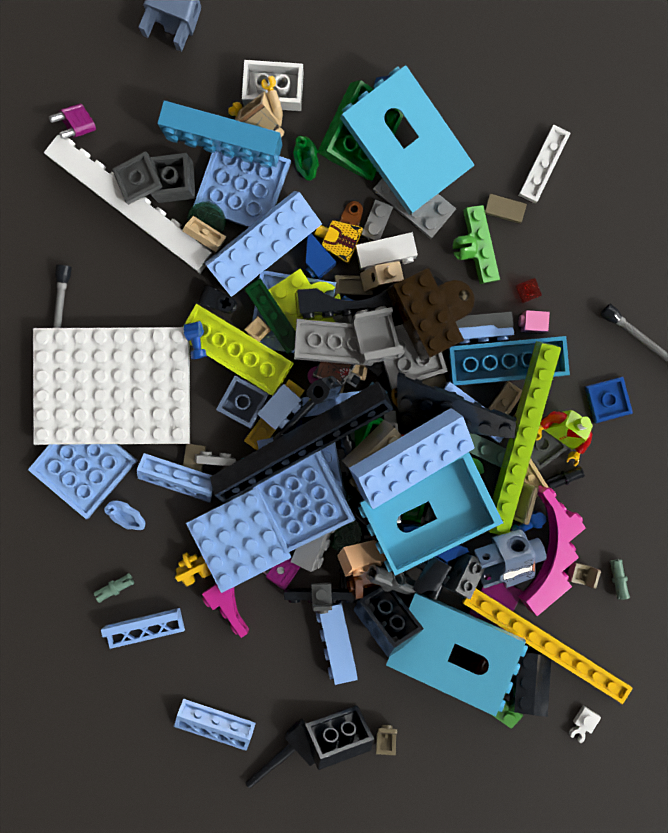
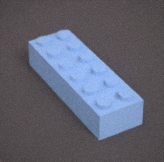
M293 191L204 264L232 297L322 225V223L301 193Z
M450 408L353 465L349 470L362 498L372 509H375L473 450L474 445L463 416Z

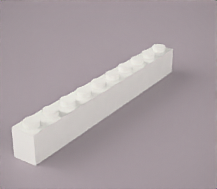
M60 135L55 137L44 152L51 160L201 274L206 267L204 263L214 256L210 252V248L200 244L194 238L184 233L180 228L182 225L173 218L171 221L166 218V213L159 207L153 208L150 205L151 201L146 197L128 205L124 200L113 172L109 174L105 171L106 167L98 160L93 162L89 159L91 155L84 149H76L74 147L76 144L68 137L61 139Z

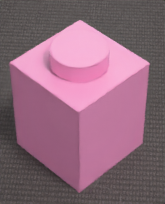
M527 310L519 316L518 322L521 332H548L550 312Z

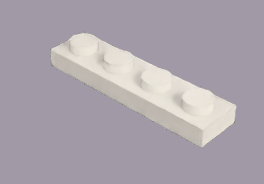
M555 125L551 127L518 196L535 204L537 203L569 138L570 132Z

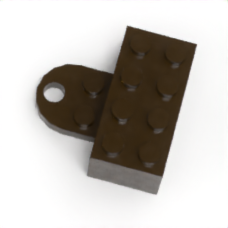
M427 268L394 284L386 290L421 361L464 341L456 321L464 318L471 312L475 300L472 289L466 283L452 280L437 286L430 269ZM460 291L466 292V301H462L459 298Z

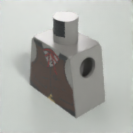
M320 362L313 373V378L315 379L329 376L335 377L342 385L341 388L345 382L356 388L361 380L360 376L352 372L356 366L355 364Z

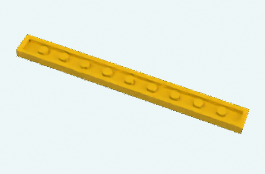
M475 589L471 599L464 598L462 600L463 604L504 630L524 638L528 645L621 704L625 702L633 689L624 681L479 589Z

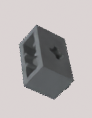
M463 554L458 557L450 573V578L444 587L458 596L471 599L485 568H481L476 557Z

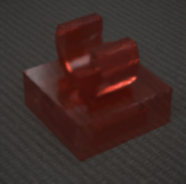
M535 278L516 285L522 303L542 296Z

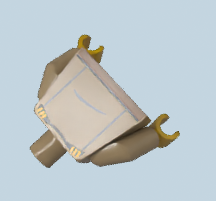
M269 76L270 86L267 84L266 79H263L261 82V86L268 90L267 93L265 91L244 107H242L240 102L233 103V106L228 109V113L231 116H236L235 120L280 132L282 137L284 135V130L281 128L283 112L277 92L273 90L276 80L273 76Z

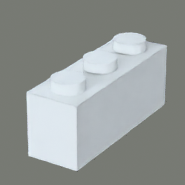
M413 232L358 244L355 248L360 271L367 270L375 265L396 261L408 264L414 262L413 259H416L418 255Z

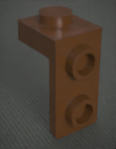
M366 572L356 577L353 575L348 576L347 588L355 599L363 598V589L380 586L366 579Z

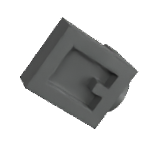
M313 583L311 585L312 611H317L318 614L328 613V610H332L331 583Z

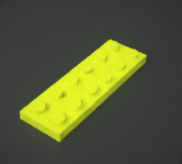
M196 304L185 324L198 321L202 323L204 334L200 337L201 349L206 350V355L273 396L280 388L294 362L199 304Z

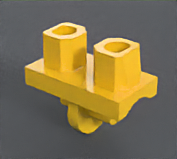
M186 552L182 555L183 560L178 562L180 567L176 568L177 575L175 578L178 582L182 581L185 586H189L195 582L194 574L199 572L201 577L205 578L211 575V572L203 556L197 557L196 554L189 556Z

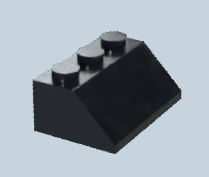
M379 587L361 598L354 608V612L387 657L402 649L424 629L394 590L386 592Z
M525 653L524 657L520 656L518 664H520L517 675L513 674L511 678L513 685L510 691L509 711L548 717L551 659L544 655Z
M358 706L305 724L310 752L318 770L364 754L372 749L374 738Z

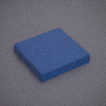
M623 377L585 386L594 423L633 414Z

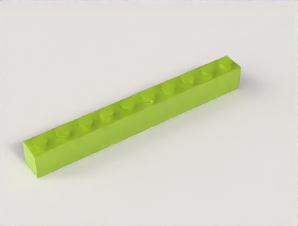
M539 341L535 342L515 415L517 418L515 438H509L492 499L503 523L488 530L490 533L502 535L510 532L561 347Z

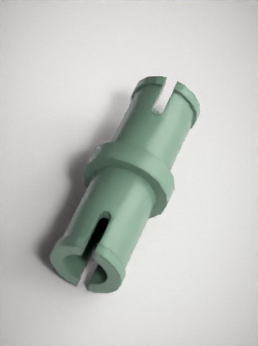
M622 559L611 560L609 562L613 574L612 583H615L617 599H629L630 595L626 583L628 578L624 573Z
M128 573L116 581H110L109 585L94 592V596H99L96 600L100 603L112 595L120 594L121 590L134 584V580H131L132 576Z

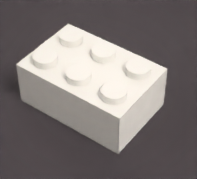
M244 60L242 88L244 106L262 92H268V90L261 86V82L263 79H266L267 84L270 86L268 77L273 76L276 80L273 90L277 92L282 110L301 111L304 76L303 64Z

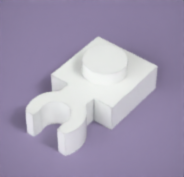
M583 705L573 720L577 726L570 729L569 735L573 738L576 733H580L577 740L580 743L584 742L585 732L592 733L601 717Z

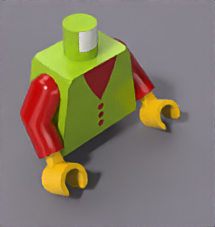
M573 410L553 411L540 422L536 440L541 439L542 430L544 429L570 449L576 450L568 454L567 463L570 459H575L573 466H577L580 454H583L591 444V429L593 425L588 417H582Z

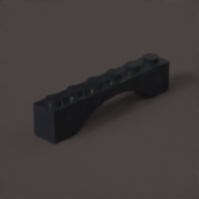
M317 288L299 289L295 293L297 317H303L304 320L313 319L318 315H322V318L334 317V314L351 316L354 312L361 310L375 311L376 308L381 306L395 309L386 290L377 296L359 301L337 299Z

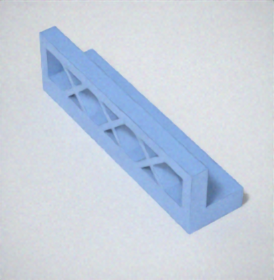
M145 453L143 454L137 468L138 479L207 502L211 501L213 489L210 477L212 475Z
M180 608L109 624L101 629L102 637H107L110 649L185 631ZM178 620L179 628L172 629L166 624L167 622ZM160 625L161 629L158 633H153L148 630V627ZM136 629L143 631L140 637H134L129 632ZM119 633L125 635L122 641L114 643L112 635Z
M183 699L174 727L247 751L256 723Z

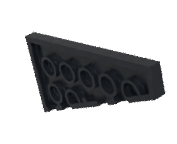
M398 373L397 424L399 426L418 428L452 408L463 416L469 434L515 438L516 417L495 409L484 408L478 402H469L460 395L437 386H428L419 379L413 380L405 377L404 373Z

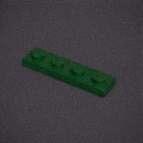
M260 278L246 287L245 291L286 353L289 354L295 348L296 331Z

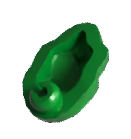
M298 136L293 152L296 168L307 181H311L316 177L319 166L317 148L308 137Z

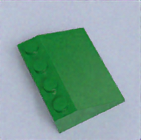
M362 80L350 83L317 152L331 162L372 181L377 172L376 168L340 119L343 114V108L350 103L352 105L356 104L359 101L358 97L365 91L370 93L374 90ZM396 108L389 109L384 116L385 123L393 135L404 116Z

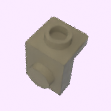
M573 562L567 574L569 577L568 581L596 589L601 570L589 565Z
M381 725V728L377 729L376 755H396L397 729H393V726Z

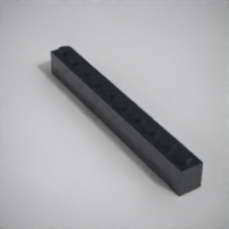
M376 382L210 477L214 496L227 503L393 410L386 391L379 382Z

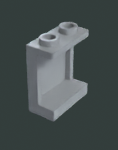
M386 306L376 308L375 311L370 312L361 310L353 316L351 321L362 365L400 358L404 354L403 346H399L392 319V307L386 308Z

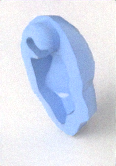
M111 501L105 506V513L122 527L134 530H143L146 523L140 512L130 507L128 503Z

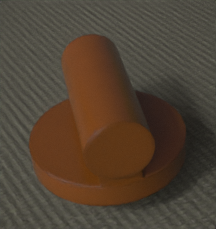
M480 658L479 661L472 662L468 670L477 675L486 673L487 667L485 665L487 660Z

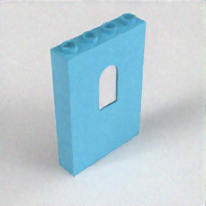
M405 65L401 69L398 66L389 73L390 77L386 81L383 79L379 80L373 86L375 89L370 93L365 91L361 94L356 104L352 105L350 103L343 108V114L340 119L410 215L472 168L474 163ZM391 108H396L402 112L419 137L405 149H403L385 123V113Z
M469 452L375 509H372L365 500L360 501L361 506L358 507L362 517H367L370 523L367 525L371 536L375 535L378 540L375 545L379 553H384L387 560L384 563L388 572L393 571L395 576L503 523ZM429 501L437 519L411 532L405 533L398 529L397 519L401 514Z
M416 592L409 610L424 629L402 649L391 655L386 666L493 716H496L498 711L502 712L506 702L503 700L505 693H510L513 682H510L512 675H517L520 664H518L520 656L524 657L527 651L526 640L443 602L436 601L425 594L420 595ZM454 644L484 656L489 663L487 672L477 675L448 662Z

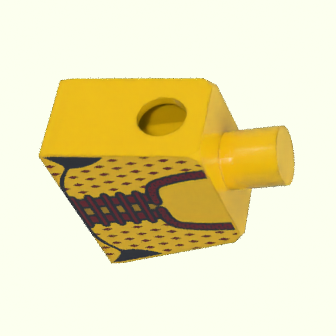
M332 220L329 228L320 225L316 229L315 235L324 239L322 243L324 249L349 264L363 228Z

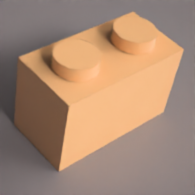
M371 540L343 547L337 556L345 576L353 575L356 577L368 571L369 566L373 564L381 566L386 561L384 554L379 553L375 545L376 541Z

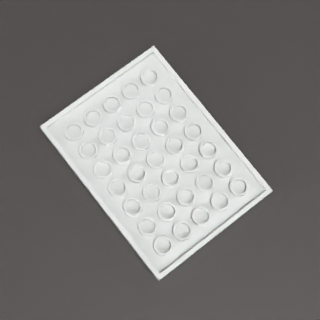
M184 327L33 328L34 445L190 444V344L185 338Z

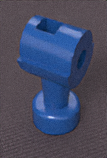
M200 321L184 325L185 338L191 341L193 351L190 352L191 359L207 357L206 350L201 349L200 337L204 334V330Z
M533 511L529 525L522 523L518 526L514 524L510 530L511 532L516 530H523L525 532L533 527L542 528V525L546 522V516L539 511Z

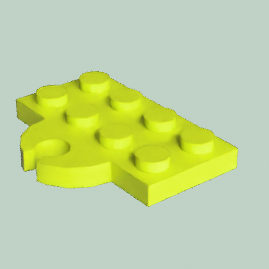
M301 269L269 289V292L295 331L296 320L303 319V317H297L296 291L299 289L317 288L326 293L335 289V286L327 282H316L311 285ZM337 294L335 298L341 299L340 294ZM322 315L315 316V318L308 319L315 321L335 322L333 317L322 318Z

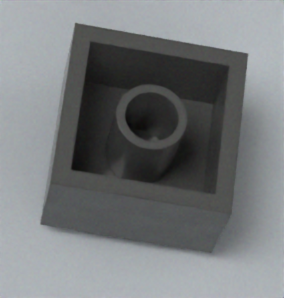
M187 153L150 157L162 185V188L151 193V196L158 203L195 199L194 165Z

